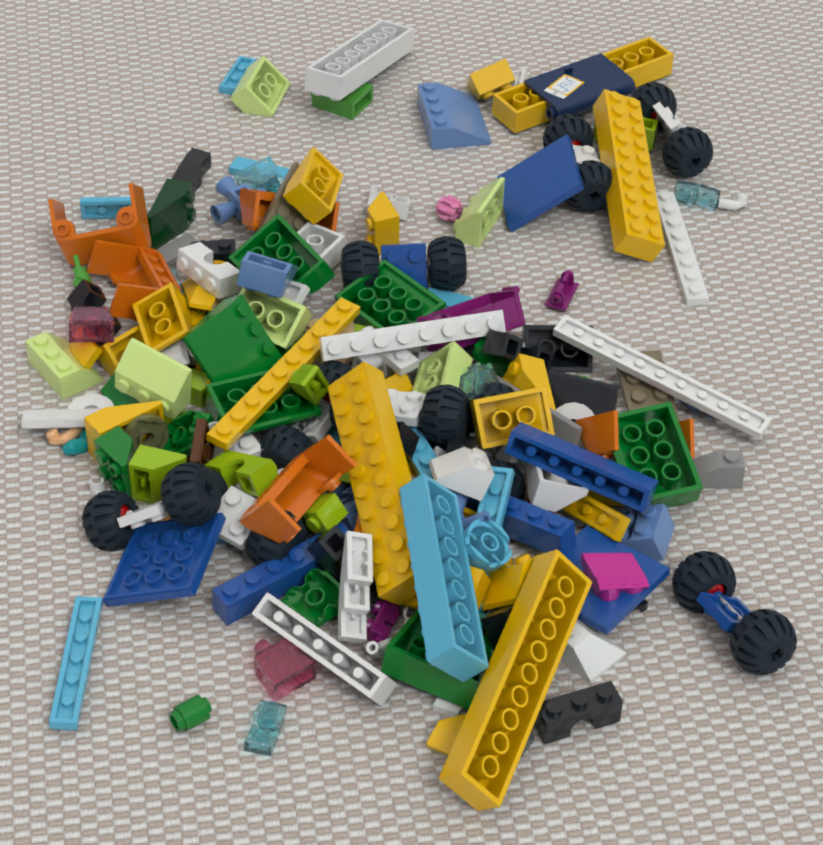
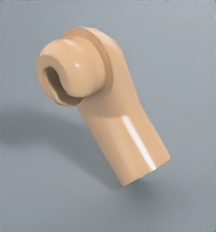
M51 428L46 432V437L51 445H64L69 440L76 439L83 429L69 428L67 431L59 433L56 428Z

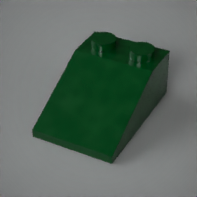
M166 179L147 214L151 248L159 249L186 231L191 222L195 221L196 209L193 208L195 192L192 191V182Z

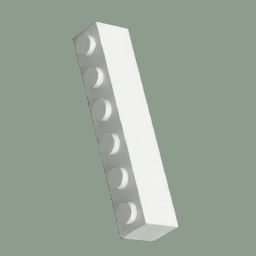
M268 592L252 612V615L381 707L397 686V683Z

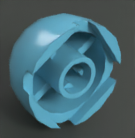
M477 519L465 528L463 532V543L468 553L470 566L482 569L485 573L494 572L510 560L512 555V549L509 551L508 546L510 539L504 529L494 521L488 520L483 522L480 521L481 519Z

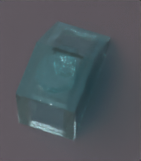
M271 156L233 175L238 186L247 183L253 190L263 187L269 192L270 189H279L283 182L282 176Z
M477 362L467 367L468 372L460 376L459 388L467 394L470 400L483 393L485 384L487 389L490 382H496L497 384L500 382L491 363L481 365L480 362Z

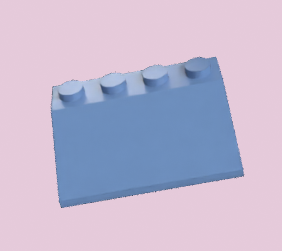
M427 82L418 84L417 106L432 150L491 144L488 130L474 95L440 83Z

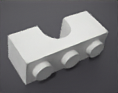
M198 242L178 249L177 269L216 298L221 299L240 292L241 286L237 285L240 270L229 262L213 264L214 252L204 244Z

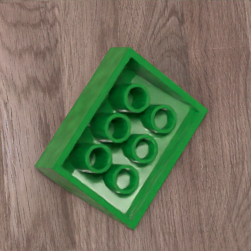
M279 213L229 256V259L239 270L242 259L247 251L298 266L292 281L307 285L310 288L308 294L320 290L335 276L326 262Z
M385 259L377 267L380 268V273L373 285L364 286L365 280L372 278L373 275L358 278L335 295L336 302L343 298L360 306V314L353 320L355 324L366 327L372 326L374 329L417 323L418 317L446 307L445 301Z
M242 294L224 299L182 337L211 383L270 370L282 358Z
M269 370L206 384V406L213 420L219 422ZM289 386L244 434L321 416L322 411L319 405L312 404L295 393L292 387Z
M671 401L618 413L619 451L612 452L616 463L659 481L650 505L664 503L665 506H676L697 501L703 486Z
M417 609L386 646L381 672L391 676L393 679L403 681L419 690H424L468 710L485 670L462 682L429 664L425 657L426 649L421 633L422 624ZM483 634L489 664L496 646L491 643L487 635Z

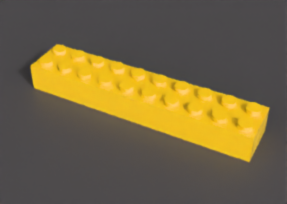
M650 36L603 53L606 58L632 77L635 87L672 73L674 54ZM524 83L493 94L492 115L514 133L550 121L546 116L547 103Z
M604 89L593 105L600 160L612 172V183L606 194L614 251L652 263L664 248L665 243L641 104L639 100L633 97H627L618 92Z
M363 361L327 386L342 449L357 463L353 469L348 471L362 531L363 533L372 534L373 576L378 596L391 603L400 605L417 595L414 589L415 581L411 569L410 551L407 546L408 538L404 526L403 508L400 503V488L412 481L383 371Z
M558 549L535 556L489 661V668L485 670L438 778L477 811L501 806L592 584V581Z

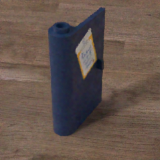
M601 53L524 80V84L547 103L546 116L549 120H555L560 115H578L593 109L594 103L604 89L618 92L624 96L632 95L636 89L632 77Z

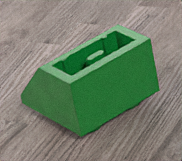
M117 426L94 440L96 450L94 451V456L99 465L97 471L99 476L103 477L104 481H108L114 490L124 492L132 497L128 464L135 454L133 439Z

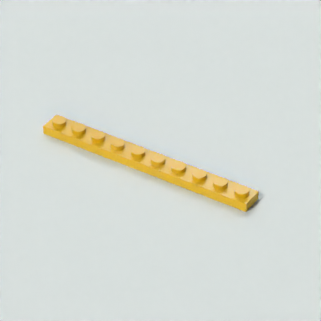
M340 298L206 434V441L228 451L290 386L288 382L293 372L299 369L302 364H312L321 354L319 337L341 334L360 314V306Z

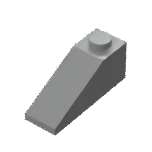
M717 450L693 459L703 489L742 488L746 468L742 450Z

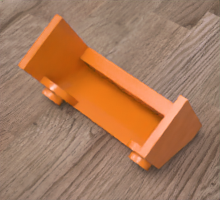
M134 183L128 184L132 206L123 207L118 211L116 215L117 227L76 234L74 224L66 219L64 204L54 199H48L53 235L66 261L70 265L75 266L73 255H78L81 266H87L96 240L151 248V236L142 187Z
M240 188L242 224L246 225L247 230H257L276 192ZM335 202L332 212L316 224L336 232L340 203Z
M101 240L95 241L87 273L109 276L113 284L117 286L108 312L109 317L132 319L138 322L132 304L170 282L179 291L181 290L159 251L149 247Z
M613 410L576 420L575 423L583 427L580 439L586 450L609 460L614 459L612 452L619 451L618 411ZM694 419L678 421L692 458H695Z
M328 434L297 455L238 521L246 529L264 535L270 540L277 543L283 541L288 543L302 529L296 522L322 493L327 490L330 493L334 491L341 483L339 478L353 469L357 463ZM284 510L290 511L295 516L293 517L295 521Z

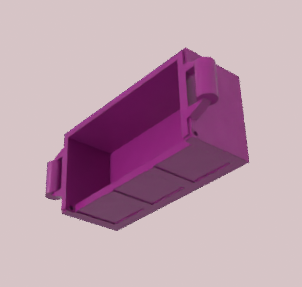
M518 286L503 287L500 291L487 293L417 318V322L503 310L506 332L526 324ZM483 337L457 340L455 342L463 348L477 343ZM451 342L427 345L428 352H436Z

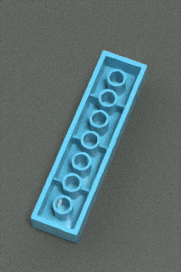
M422 473L400 488V503L403 508L404 526L408 538L407 546L410 551L411 569L415 581L414 589L417 594L418 612L422 624L421 633L425 643V657L432 666L465 682L489 668L468 553L463 543L464 531L458 499L455 493Z

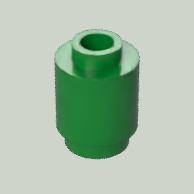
M197 694L174 706L173 711L169 712L168 715L177 732L182 730L188 731L209 720L212 708L207 698H201Z

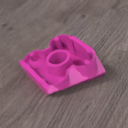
M582 553L580 555L584 574L592 581L591 589L595 596H599L604 601L616 600L620 592L636 594L643 589L649 588L647 578L632 553Z

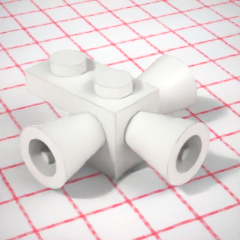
M367 326L363 328L361 331L374 329V327ZM422 346L354 357L352 360L353 368L365 361L383 371L384 378L395 372L402 376L419 367V359L412 353L420 352Z

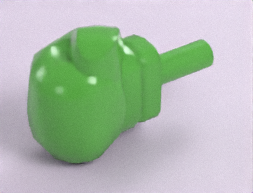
M73 255L76 267L73 269L75 277L73 280L74 288L77 287L82 279L92 283L86 267L80 264L79 256Z

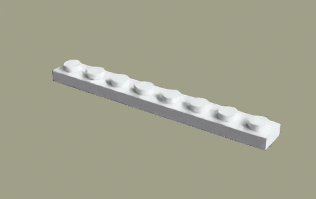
M674 191L656 192L662 231L686 306L708 305L709 296Z
M503 310L319 337L322 361L483 337L487 336L488 330L506 332Z

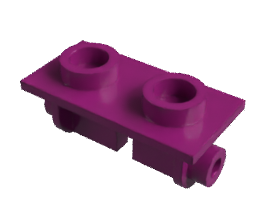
M564 271L561 274V279H557L545 306L557 310H567L579 286V283L574 282L572 271Z
M380 599L376 601L371 610L374 616L366 621L367 639L378 643L388 638L392 630L391 627H393L401 612L399 605L384 599L383 601Z

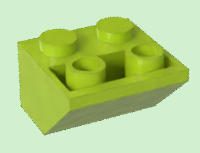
M140 444L128 464L132 498L148 504L162 501L160 489L164 477L175 466L187 463V455Z

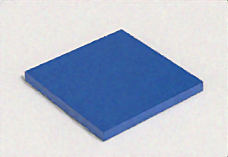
M568 134L497 176V179L500 177L505 178L503 207L508 228L512 232L584 190L572 141Z
M216 513L210 521L200 526H185L178 524L174 520L146 523L135 528L134 534L125 548L103 598V603L106 607L195 596L226 518L223 513Z
M585 526L575 536L576 545L565 555L580 571L584 573L580 558L582 553H632L649 584V588L643 589L636 594L620 592L619 597L612 601H604L599 596H595L590 587L578 620L608 635L670 575V568L589 526Z

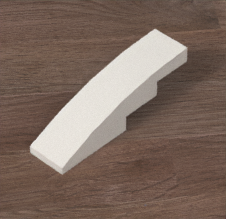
M346 531L339 587L338 641L363 644L367 640L366 615L370 611L369 586L373 583L372 534Z

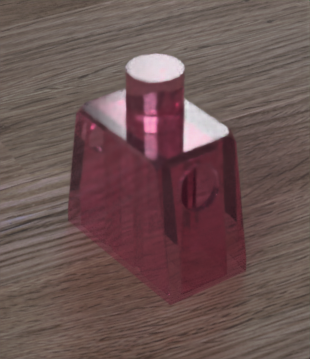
M92 306L74 307L69 317V343L114 342V318L108 308Z
M261 639L255 644L254 651L257 653L254 656L255 673L274 703L316 679V661L288 639H281L273 645L266 639Z

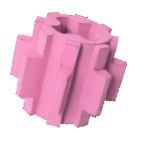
M451 195L447 197L442 196L438 200L435 212L439 214L438 217L449 223L451 221L455 222L463 212V204L460 203L461 200Z

